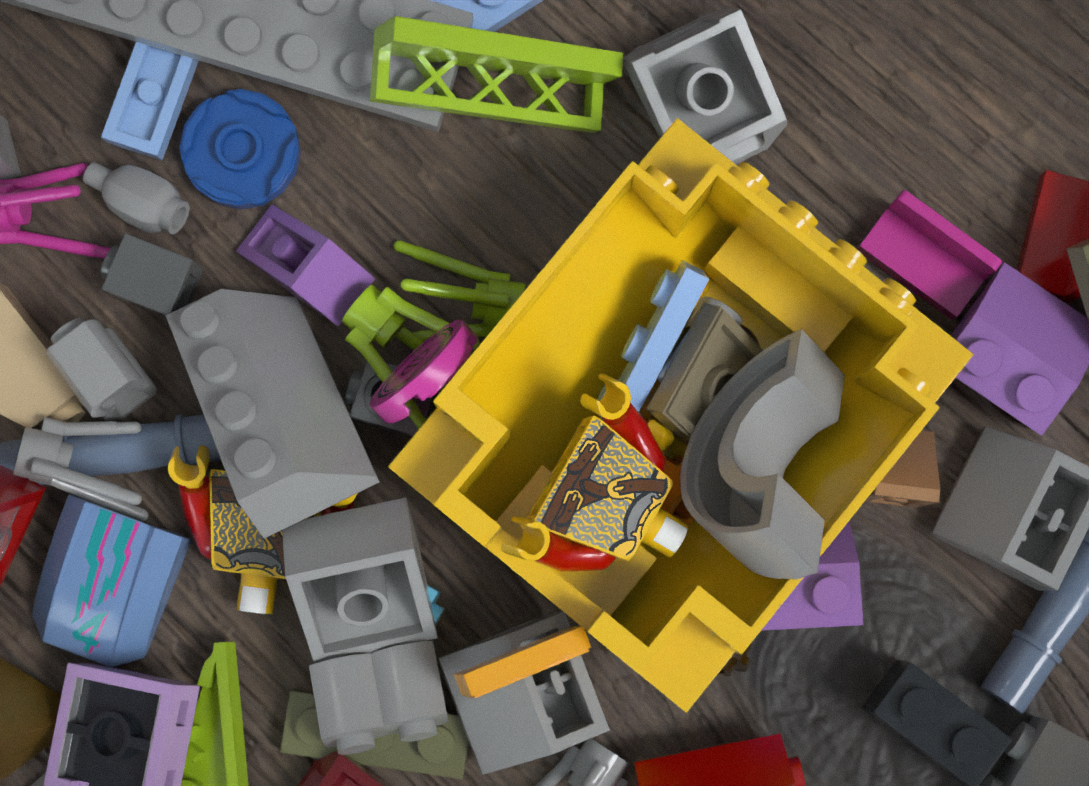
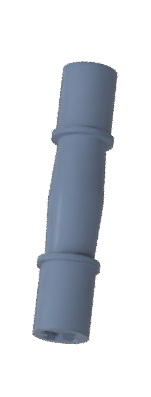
M180 414L175 416L174 421L140 424L141 431L137 434L63 436L62 442L74 444L68 469L89 476L126 474L168 466L173 449L176 446L180 448L179 455L181 460L188 465L197 464L196 455L199 445L206 446L209 449V462L222 461L204 414L188 417ZM22 439L2 441L0 443V465L14 471Z
M1089 528L1058 591H1043L1021 631L1013 630L1011 633L1012 639L980 686L991 697L1018 714H1024L1054 666L1060 665L1062 658L1059 656V653L1089 614Z

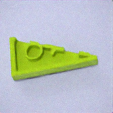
M235 642L214 643L213 652L204 662L197 685L202 686V690L196 704L181 786H249Z

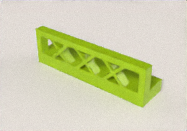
M394 16L374 28L370 102L596 133L601 131L604 83L622 77L623 53ZM390 55L409 58L425 80L412 91L388 88ZM428 61L444 64L435 70ZM454 65L467 67L482 87L468 100L456 98L441 78ZM486 70L499 73L494 78H491ZM510 74L522 75L537 95L524 108L513 106L498 87ZM542 79L554 81L547 87ZM566 82L585 85L584 116L568 114L553 93ZM431 86L437 95L422 92ZM488 95L494 103L481 102L480 100ZM543 103L549 111L536 110V108Z

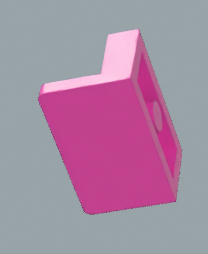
M902 190L890 203L857 248L863 256L951 320L958 317L983 281L996 272L1002 263L1000 258L906 190Z

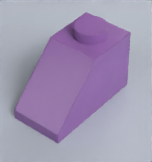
M274 205L270 206L236 250L237 253L338 327L351 305L375 280L370 273L329 238Z

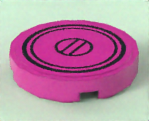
M459 319L444 326L416 348L394 369L372 396L369 407L388 424L398 422L410 415V410L405 406V403L412 397L414 399L420 398L422 401L427 397L432 398L446 385L471 356L472 346L478 341L476 333L463 320Z

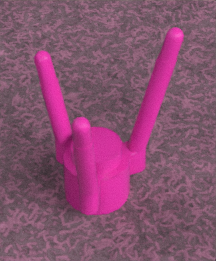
M79 163L21 178L0 179V244L20 243L105 259L111 249L109 247L20 230L21 225H28L30 223L32 214L31 204L77 197L81 192L77 185L29 189L84 175L89 165Z

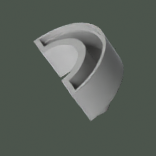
M802 329L785 336L760 352L723 386L701 416L690 437L680 475L682 499L690 515L746 568L756 574L776 579L795 580L818 573L825 520L783 479V475L788 464L806 442L819 431L838 422L845 377L842 371Z

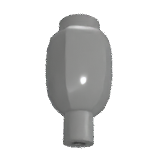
M93 162L84 172L83 182L102 192L103 201L109 210L124 222L144 232L156 234L166 231L170 234H176L188 218L189 203L181 199L177 188L171 182L148 170L133 165H123L112 171Z

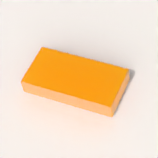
M584 626L568 627L453 675L461 695L468 698H477L589 652L588 648H591V644Z

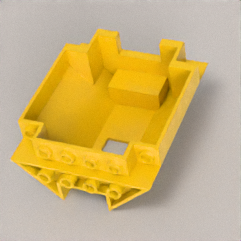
M676 118L638 165L633 161L629 164L434 399L433 402L437 408L388 467L580 626H584V629L687 713L735 652L741 655L744 653L804 577L795 580L776 579L752 572L740 563L695 519L690 524L683 542L672 557L665 556L641 541L635 554L629 561L615 559L606 569L598 571L560 572L536 561H527L506 554L501 550L502 543L514 547L520 543L523 536L522 527L520 524L511 522V518L514 515L527 517L582 419L593 415L599 418V415L582 406L580 402L581 396L585 393L597 400L605 385L603 380L598 377L601 373L619 380L628 363L627 360L621 358L624 346L636 325L639 324L646 328L657 306L650 303V299L664 271L668 269L675 273L681 260L703 270L708 276L709 281L699 300L701 297L707 296L731 307L742 318L743 322L740 326L752 333L762 350H765L785 336L802 329L845 375L838 422L819 431L806 442L788 464L783 475V479L825 520L820 556L940 407L935 404L974 354L913 306L916 302L915 297L904 286L890 278H886L882 282L864 267L867 263L866 258L854 246L842 239H837L834 243L815 228L818 225L817 219L805 207L793 200H789L785 204L768 191L769 181L756 168L743 161L737 166L681 120ZM656 379L639 411L647 423L651 417L647 407L661 384L658 379ZM671 445L663 453L672 459L675 456L671 453Z

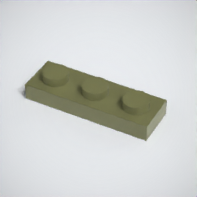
M291 690L280 753L322 758L337 751V746L325 747L321 740L314 693ZM447 712L449 722L438 725V734L433 737L412 742L400 741L399 734L385 735L374 739L376 746L373 749L346 756L361 765L463 780L469 742L459 715Z

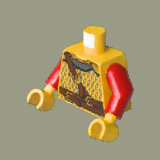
M601 373L598 377L603 380L606 387L603 398L598 401L585 393L581 396L580 402L582 406L600 415L602 420L594 415L582 419L527 517L514 515L511 518V522L521 525L523 536L520 543L515 547L502 543L501 550L504 553L527 561H536L560 572L604 570L615 559L629 561L635 554L641 541L669 558L678 550L687 534L689 525L660 508L672 488L673 481L663 473L666 459L647 422L631 404V394L627 385Z
M199 445L196 455L197 465L184 463L179 455L180 448L176 446L168 463V473L172 480L179 484L184 517L201 555L212 560L213 570L241 573L236 610L273 614L278 578L286 579L282 530L263 538L238 503L226 471L211 469L210 478L205 475L210 461V451L206 446ZM357 494L305 519L354 509V499Z

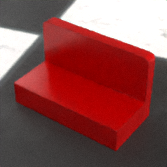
M1045 170L1039 177L1017 271L1061 301L1071 303L1080 298L1081 295L1066 248L1089 239V181Z

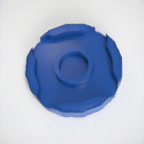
M244 89L226 91V94L219 95L213 100L210 97L198 105L184 124L179 146L185 172L195 188L217 205L240 210L263 206L281 195L295 177L301 155L297 129L283 107L263 93Z

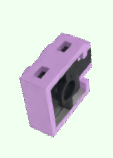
M68 663L43 786H181L200 686L100 664Z

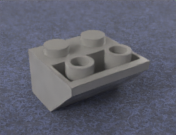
M985 426L982 428L929 534L1038 591H1058L1089 528V466L1056 449Z
M564 612L547 613L437 658L482 775L555 754L610 731L581 655L477 698H468L461 695L453 675L455 673L570 627Z

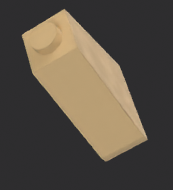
M0 283V414L24 427L42 430L45 417L63 422H78L85 414V411L82 409L83 404L46 356L47 349L53 344L11 290Z

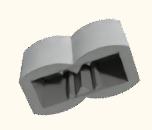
M76 318L63 325L52 335L50 340L53 345L47 349L46 356L92 417H103L105 421L118 422L156 394L157 387L116 332L111 328L105 329L99 320L83 321L82 318Z
M433 640L397 645L372 653L343 656L309 665L321 740L325 747L337 746L338 754L348 755L373 749L376 746L374 739L385 735L399 734L400 741L402 742L427 739L438 734V725L449 722Z

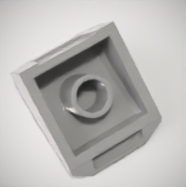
M726 7L702 15L692 22L635 48L623 58V63L659 138L678 118L729 160L738 164L768 149L787 126L786 116L741 9Z

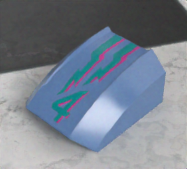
M68 494L47 553L32 611V617L42 641L108 667L145 658L192 538L171 530L149 525L104 508L99 504Z

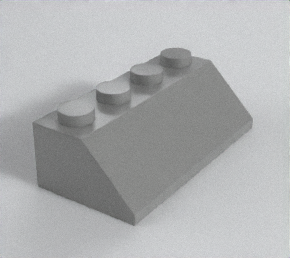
M220 289L165 315L235 497L263 538L273 535L380 482L296 297Z

